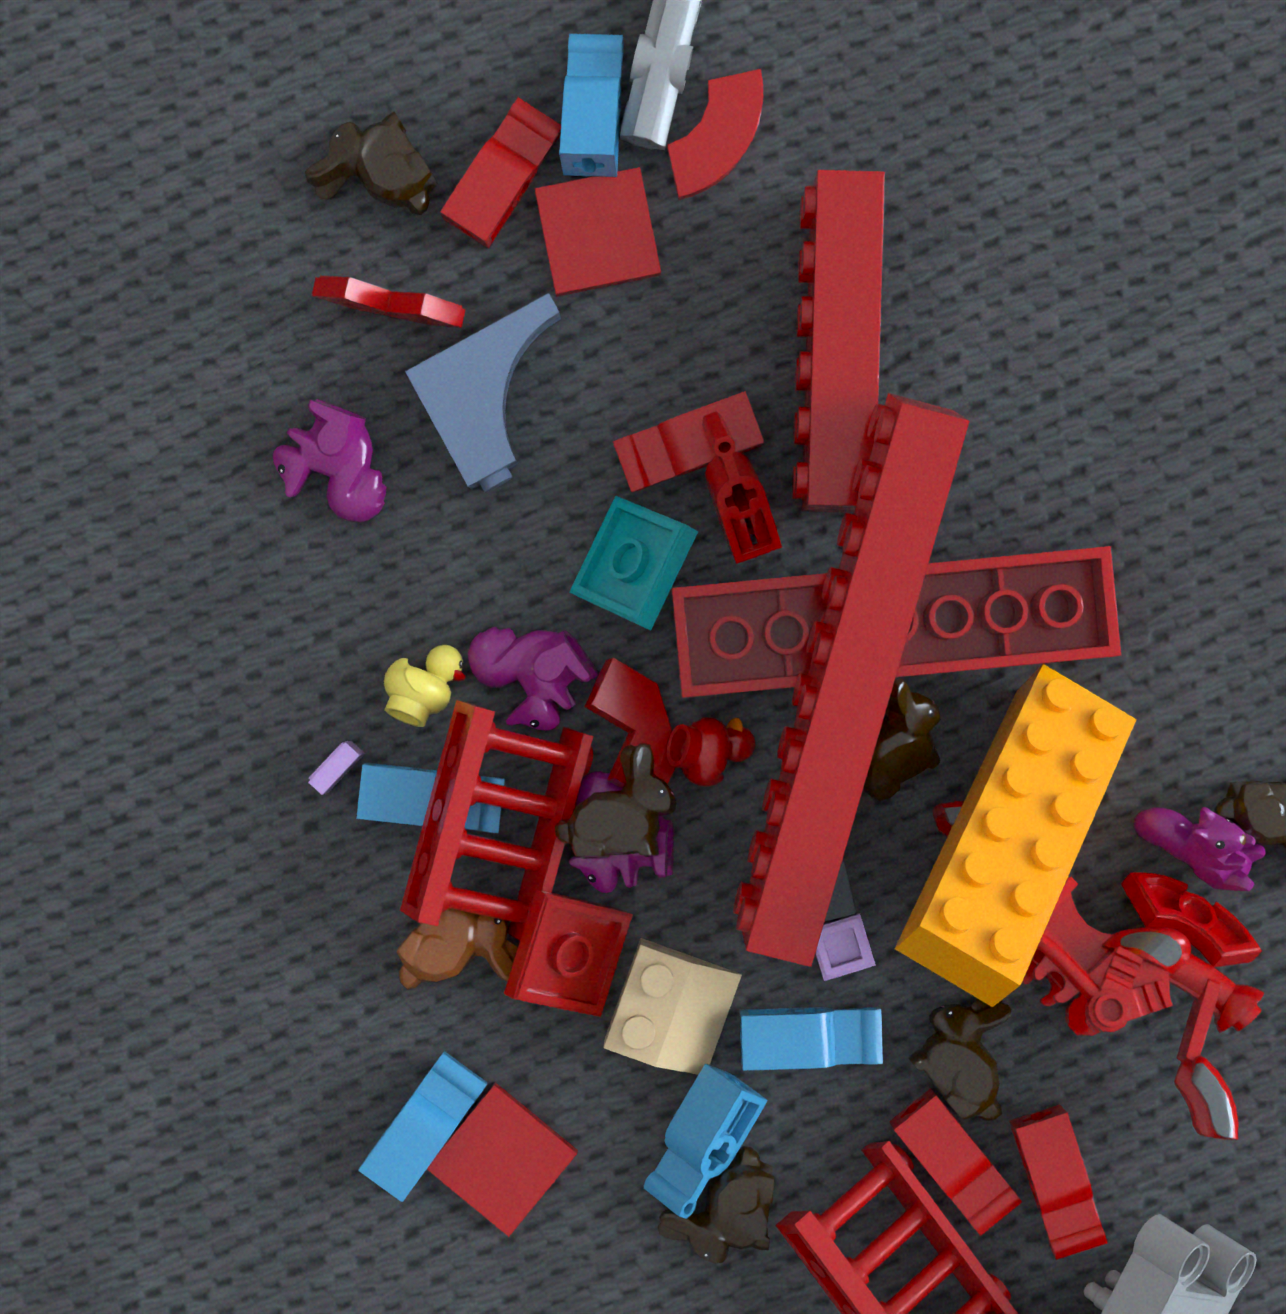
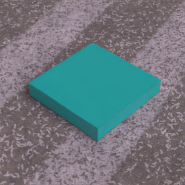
M615 496L569 593L651 631L698 531L686 524Z

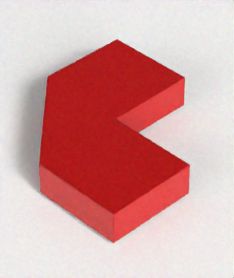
M320 275V277H315L312 296L348 308L432 326L462 328L466 310L461 305L425 293L389 291L350 277Z
M615 658L605 660L584 707L628 732L607 780L623 789L626 784V778L620 760L621 752L625 746L631 744L636 747L642 742L650 744L652 749L654 774L668 784L675 767L669 764L667 759V743L672 729L658 684Z

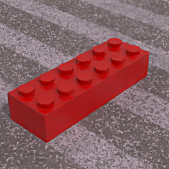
M818 170L813 185L804 186V195L801 196L799 225L800 229H809V241H803L802 250H799L798 283H808V296H801V303L797 307L796 334L797 337H806V352L800 351L799 358H796L795 391H805L804 407H798V411L794 414L793 443L794 445H803V462H796V466H793L792 499H802L801 511L854 513L858 501V492L852 491L856 469L861 458L869 460L874 444V438L868 436V428L874 407L878 403L885 183V172Z

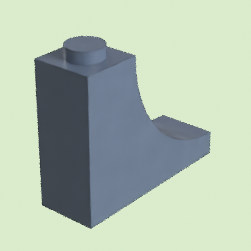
M549 293L405 371L462 477L471 490L481 485L484 493L513 478L509 469L518 465V462L512 452L507 434L506 397L513 372L526 349L543 331L561 319L560 313Z

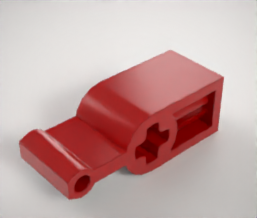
M518 97L494 136L481 148L441 209L440 213L443 220L489 249L533 182L538 168L560 138L561 125Z
M746 391L613 441L631 493L707 467L717 454H715L704 431L702 421L704 415L717 411L723 417L736 445L734 451L745 453L763 446L764 440Z
M717 411L704 415L702 426L715 454H717L706 468V483L722 532L736 564L782 548L765 490L750 460L741 452L734 451L736 447L735 442L723 417ZM755 534L756 544H752L750 535Z
M932 1088L889 1121L894 1131L980 1236L1022 1203L1019 1196Z
M1057 1105L1010 1120L1009 1123L1054 1258L1058 1260L1108 1244L1093 1200L1091 1184L1068 1112L1061 1105Z

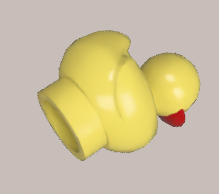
M439 645L433 648L427 655V671L410 666L407 658L396 660L385 673L384 687L390 697L385 711L399 721L416 727H424L429 715L439 713L449 704L451 691L447 682H459L466 679V676L462 673L463 660L458 650L450 645Z

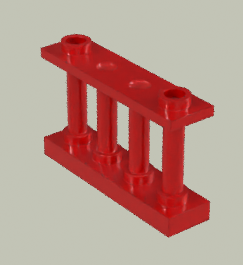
M456 700L400 911L416 922L438 926L441 913L445 912L448 908L511 921L508 934L520 940L536 889L552 893L565 845L556 837L555 825L560 820L570 819L574 811L582 778L587 775L592 765L593 749L591 744L594 736L563 727L560 741L556 743L495 727L493 722L495 711ZM493 749L553 764L545 796L481 781L479 771L484 753ZM479 802L539 816L531 848L467 834L465 823L470 806ZM464 855L525 869L517 900L453 887L450 879L455 860Z
M890 1141L869 1143L861 1149L874 1168L821 1215L818 1213L813 1214L811 1211H791L775 1225L841 1314H908L951 1273L955 1275L971 1297L954 1314H1018L1009 1302L1011 1294L1007 1287L996 1276L986 1272L913 1174L914 1165L910 1157L902 1148L896 1144H891ZM888 1186L906 1212L854 1259L851 1257L845 1258L834 1243L836 1239L835 1232L881 1190ZM920 1229L938 1255L886 1303L883 1301L878 1302L866 1286L869 1283L868 1275Z

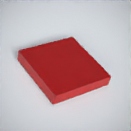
M640 167L618 171L617 177L593 176L534 188L556 297L661 276V268Z
M536 889L504 994L515 1000L601 1017L633 914L618 908Z
M495 1082L450 1136L427 1170L509 1237L577 1155L578 1150Z

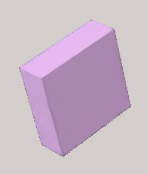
M352 741L342 742L309 777L310 781L308 783L321 795L328 793L365 753Z
M859 912L824 923L815 953L824 981L876 966Z

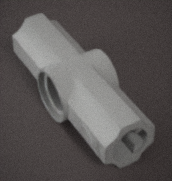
M653 0L645 35L640 34L630 74V82H633L621 124V140L651 150H665L678 94H683L686 72L690 67L693 46H690L694 28H696L702 0Z

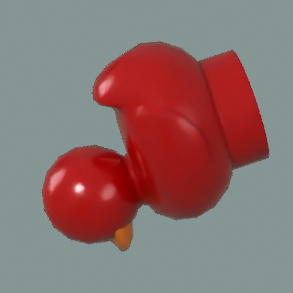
M704 717L693 722L690 726L679 724L673 729L667 743V759L671 766L681 768L689 782L698 786L709 787L720 783L724 779L722 773L726 768L728 760L742 762L753 754L755 737L748 728L743 727L742 721L739 718L731 719L727 726H725L722 721L716 718Z

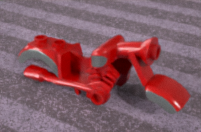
M964 801L941 803L934 807L933 817L936 827L946 837H948ZM1068 877L1022 983L1027 985L1033 978L1039 981L1046 977L1050 982V991L1040 999V1003L1046 1007L1052 1006L1056 1002L1065 1003L1079 993L1078 997L1070 1001L1065 1015L1068 1027L1079 1036H1094L1100 1032H1115L1125 1027L1126 1023L1130 1020L1173 1006L1170 999V983L1193 997L1194 1000L1176 1059L1181 1061V1064L1179 1065L1174 1083L1188 1105L1192 1125L1199 1135L1221 1140H1238L1239 1122L1231 1090L1212 1063L1200 1055L1213 1014L1215 1015L1214 1023L1219 1033L1231 1026L1238 1032L1249 1025L1261 1013L1262 1010L1257 1003L1262 999L1264 992L1249 985L1235 984L1216 968L1191 954L1189 939L1176 929L1167 927L1133 928L1111 935L1102 933L1087 925L1077 912L1071 896V892L1078 883L1072 877Z

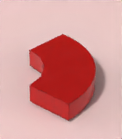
M761 69L708 80V105L701 122L686 137L667 145L678 200L695 196L716 185L736 167L748 150L758 129L762 112L763 79Z
M1133 872L1121 883L1146 927H1167L1182 932L1189 939L1190 944L1197 948L1213 967L1249 963L1262 952L1253 936L1233 914L1217 901L1211 906L1203 897L1186 891L1188 884L1154 873Z

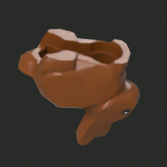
M448 908L445 912L441 913L438 926L421 923L410 932L398 947L397 954L403 963L399 970V980L407 990L416 988L421 982H440L458 976L475 956H482L487 959L489 965L499 978L508 981L518 947L507 940L508 925L506 920Z

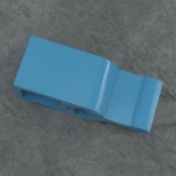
M569 34L567 76H565L559 150L563 176L617 177L621 121V77L624 53L623 35Z
M376 763L362 764L356 819L423 826L437 770ZM480 776L481 781L504 786L505 778ZM476 802L469 808L465 828L468 830L499 833L502 808Z
M812 1007L740 1010L743 1071L812 1069L841 1064H883L881 1008L832 1009Z
M444 1051L365 1158L358 1171L403 1202L488 1082Z
M705 1064L667 1128L665 1144L668 1149L655 1171L647 1177L644 1189L677 1216L687 1219L694 1212L696 1201L708 1180L720 1175L733 1161L768 1100L729 1072Z

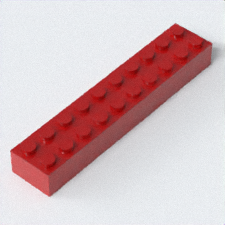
M888 393L885 405L877 403L874 407L868 428V436L874 438L873 448L869 460L860 459L852 486V491L858 492V501L854 514L845 513L838 533L837 545L843 547V554L839 568H829L823 586L822 599L828 601L826 614L823 622L814 621L808 639L807 653L812 654L811 667L808 675L799 674L794 688L792 706L797 707L796 720L793 728L784 727L780 738L777 758L782 759L779 780L770 778L765 791L762 810L767 811L766 826L764 832L758 830L754 832L748 853V862L753 863L750 882L741 881L735 897L733 913L738 915L736 929L743 933L746 951L812 967L970 422L954 410Z

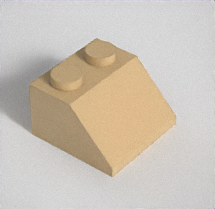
M641 938L604 1039V1049L655 1067L699 1075L705 1064L710 1065L742 974Z

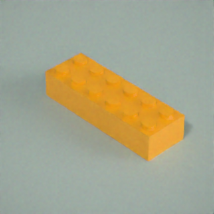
M1042 664L1015 693L897 942L895 950L991 1007H994L1017 989L1023 981L1137 719L1047 665Z

